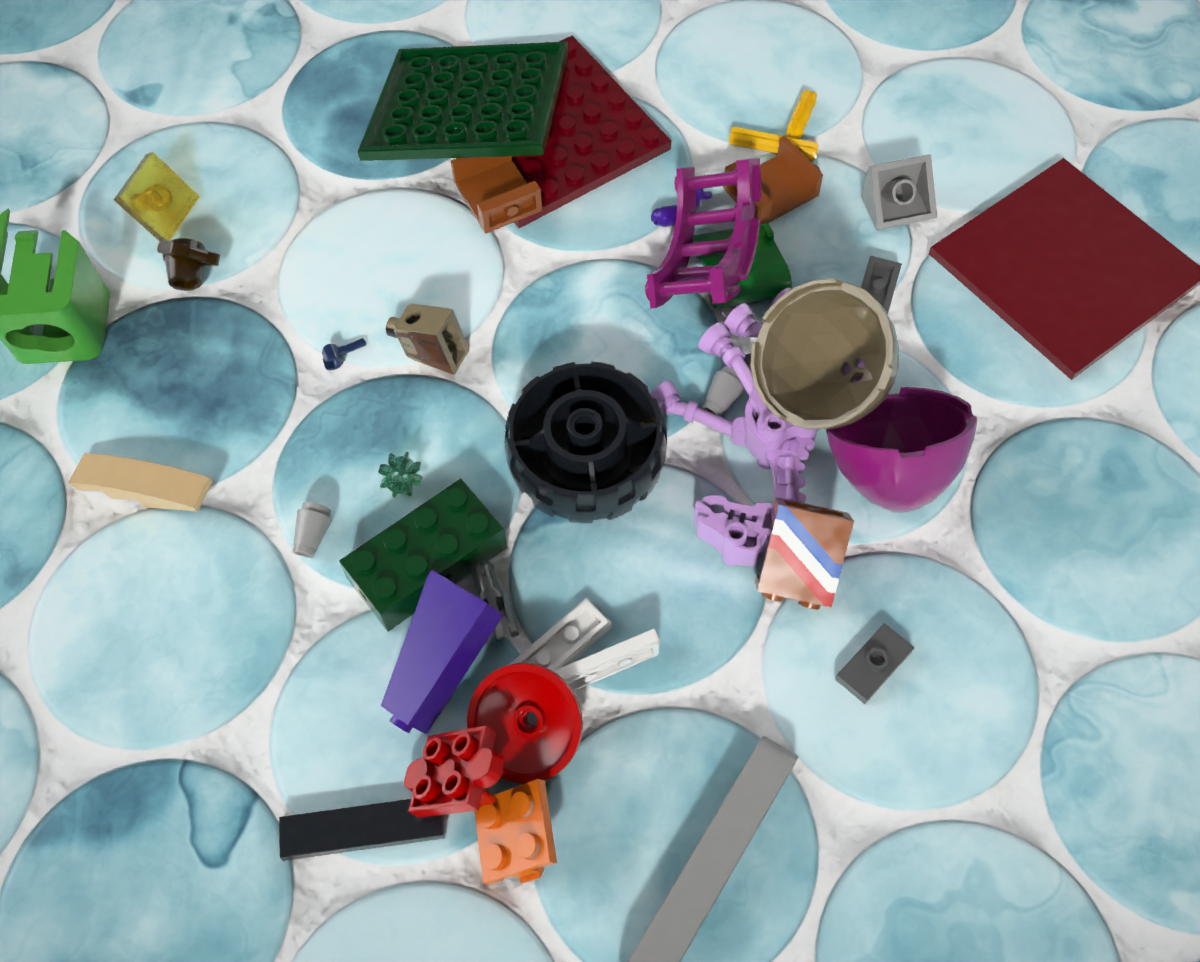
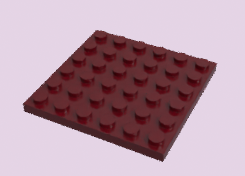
M573 35L559 41L568 42L569 52L544 155L512 156V161L526 183L536 181L541 189L542 211L513 222L518 229L671 150L672 141Z

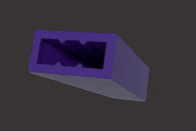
M433 570L427 576L381 703V707L393 714L389 721L407 733H410L412 728L425 734L428 733L503 617L500 612Z

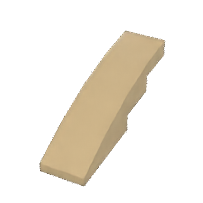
M90 453L83 454L68 481L77 490L102 491L111 499L137 500L146 508L199 511L213 482L207 476L175 467L125 457Z

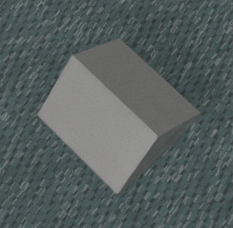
M931 154L868 166L861 198L876 230L937 218Z

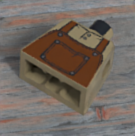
M410 304L406 307L400 318L390 317L386 323V334L398 338L408 358L446 373L455 375L469 352V347L453 309Z

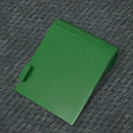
M769 223L760 224L753 264L747 280H741L738 284L740 286L739 293L726 303L715 304L712 302V295L709 294L713 309L773 299L782 290L789 287L792 289L790 270L774 241V232ZM733 229L694 235L693 243L729 239ZM725 253L698 256L703 266H713L721 261Z

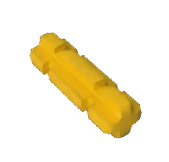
M807 89L802 92L800 101H798L791 117L792 120H790L787 126V137L797 139L802 137L803 129L806 128L812 114V109L817 102L818 95L815 91L811 92Z

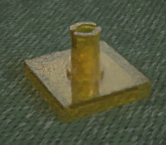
M151 152L144 156L113 200L158 241L168 242L200 196L154 152Z

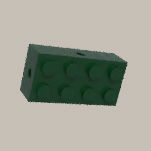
M460 478L340 559L339 562L348 581L387 632H389L414 614L427 576L431 570L457 584L471 574L470 568L474 564L480 563L481 567L483 561H490L507 549L504 528Z

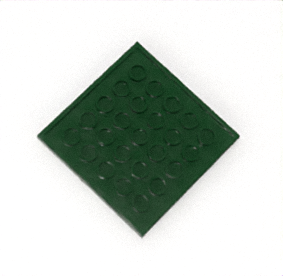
M568 42L399 49L358 149L360 161L544 155L568 57Z

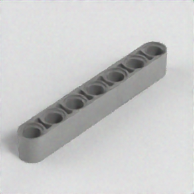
M766 736L761 738L628 962L682 961L799 756Z

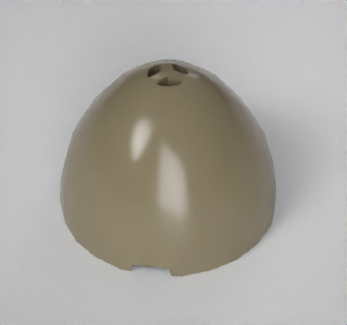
M837 279L813 280L792 288L781 296L764 314V323L757 340L752 342L750 368L754 386L762 402L775 416L805 429H835L855 423L874 411L886 399L895 382L899 368V345L892 321L882 305L868 291ZM857 360L863 361L865 367H864V368L858 367L856 361H857ZM849 364L851 370L845 376V369ZM858 375H863L858 382L853 383V380Z

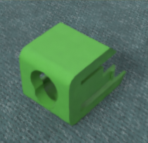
M9 208L0 214V340L15 359L22 364L94 359L102 352L104 347L110 291L79 241L66 230L61 232L55 278L51 279V282L53 254H35L38 230L18 231L15 235L16 244L8 284L1 275L10 210ZM34 324H44L42 336L32 335Z

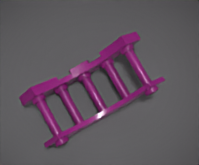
M760 158L737 160V168L733 172L695 176L694 167L676 169L677 176L674 181L677 192L675 229L670 248L662 264L654 272L647 274L645 293L650 301V309L664 305L673 295L709 292L712 295V302L715 304L726 303L739 293L740 286L738 284L741 280H747L758 242L760 219H754L755 202L761 201ZM736 184L737 204L734 208L696 212V189ZM735 221L733 233L729 239L693 243L695 225ZM725 253L717 265L687 268L690 256Z

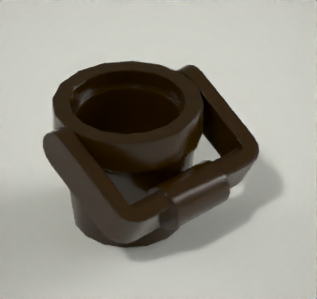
M178 238L168 242L160 241L157 246V252L162 254L165 261L168 283L177 290L191 291L201 287L204 265H219L220 254L207 251L201 242L193 239Z

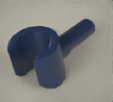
M361 338L340 347L336 344L325 345L322 349V360L325 369L330 371L340 368L343 364L341 356L366 346L365 340Z

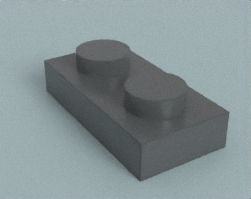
M870 256L861 288L868 291L882 305L888 315L902 263Z

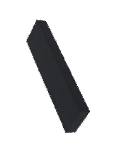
M411 799L279 817L280 859L286 861L444 839V815L419 818L408 812Z

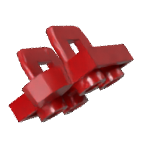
M487 726L429 735L423 749L422 758L414 760L408 766L404 778L405 787L413 793L408 812L422 818L479 811V807L482 805L496 803V798L484 790V788H489L496 784L503 772L504 757L502 754L493 751L497 732Z

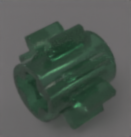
M406 452L404 456L398 457L390 453L388 457L389 465L380 464L378 473L386 476L381 480L380 487H387L392 491L394 498L397 494L405 492L410 497L413 492L412 484H422L423 477L420 474H416L420 470L421 462L414 463L409 458V452Z

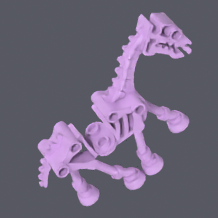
M789 287V288H786V289L782 290V291L773 299L772 303L770 304V307H771L781 296H783L785 293H787L788 291H790L791 288ZM746 303L737 306L728 315L724 324L718 322L707 329L698 344L700 350L712 356L723 357L722 360L726 366L734 369L750 397L745 407L744 418L738 417L731 422L699 408L698 402L692 400L689 403L681 402V399L678 397L679 392L670 380L660 383L650 394L652 398L657 399L662 413L684 416L683 420L693 423V421H696L730 436L733 444L749 449L752 455L757 458V463L760 467L771 469L774 479L773 504L762 502L756 503L755 506L729 502L724 496L720 495L705 496L702 503L700 501L695 503L693 524L697 527L696 535L721 553L723 562L729 566H755L758 554L766 552L775 518L772 512L775 497L805 503L806 496L799 492V489L805 486L806 481L798 476V474L804 473L806 466L800 460L808 459L809 452L815 446V438L818 429L801 428L780 419L762 402L754 386L752 373L744 361L745 353L740 347H734L733 341L730 339V334L737 337L742 336L743 338H757L763 324H758L755 320V314ZM857 360V361H856L858 367H860V368H864V367H865L863 361H861V360ZM849 364L845 369V376L851 370ZM858 375L853 380V383L858 382L863 375Z

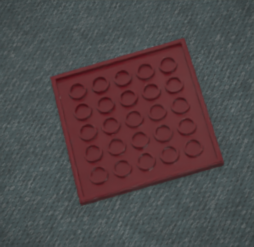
M1062 158L937 242L929 251V255L1071 380L1200 285V266L1065 158Z

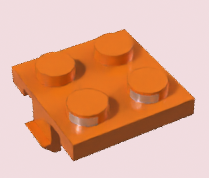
M536 779L493 795L496 798V803L482 805L479 807V811H474L483 884L491 885L503 881L507 877L520 878V883L523 884L541 878L544 867L557 863L546 785L544 780Z

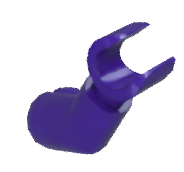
M696 189V210L699 208L701 200L712 198L711 191ZM677 205L663 206L653 210L651 214L653 224L662 227L675 225Z

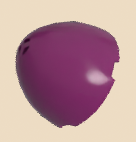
M901 387L899 394H888L886 399L874 411L860 420L839 428L826 429L830 449L839 470L856 491L872 504L888 511L910 512L934 501L951 485L961 472L974 442L977 416L972 414L971 405L958 396L927 388Z

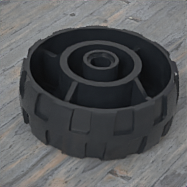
M592 361L591 364H575V362L553 367L552 371L541 377L536 376L521 390L522 395L516 404L512 403L508 412L505 425V454L510 473L522 494L525 492L532 499L533 505L537 509L551 517L557 515L567 518L572 523H593V520L604 518L612 520L632 510L634 504L645 500L658 482L666 458L667 431L664 416L657 399L650 396L647 385L630 372L626 374L615 369L614 365Z

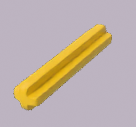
M734 126L730 131L729 143L735 146L778 154L780 138L783 136ZM787 137L794 145L800 148L808 160L814 161L816 159L819 148L817 142Z

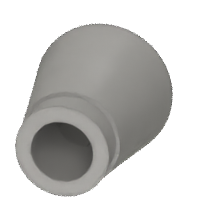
M724 366L721 371L715 373L701 409L720 417L745 391L733 368Z
M304 502L302 508L297 510L294 547L292 550L294 554L306 558H314L315 551H317L332 522L330 518L331 509L317 503Z

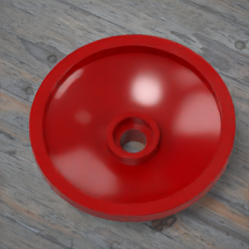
M516 663L495 670L478 685L469 703L467 729L487 726L497 732L493 751L502 754L505 760L501 778L513 783L525 784L536 779L544 781L550 779L571 762L581 742L583 718L575 693L561 676L541 665ZM529 712H532L537 716V725H532L529 723Z

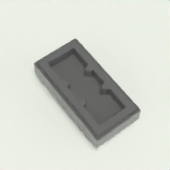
M884 623L836 675L835 680L863 704H866L912 653L915 647Z

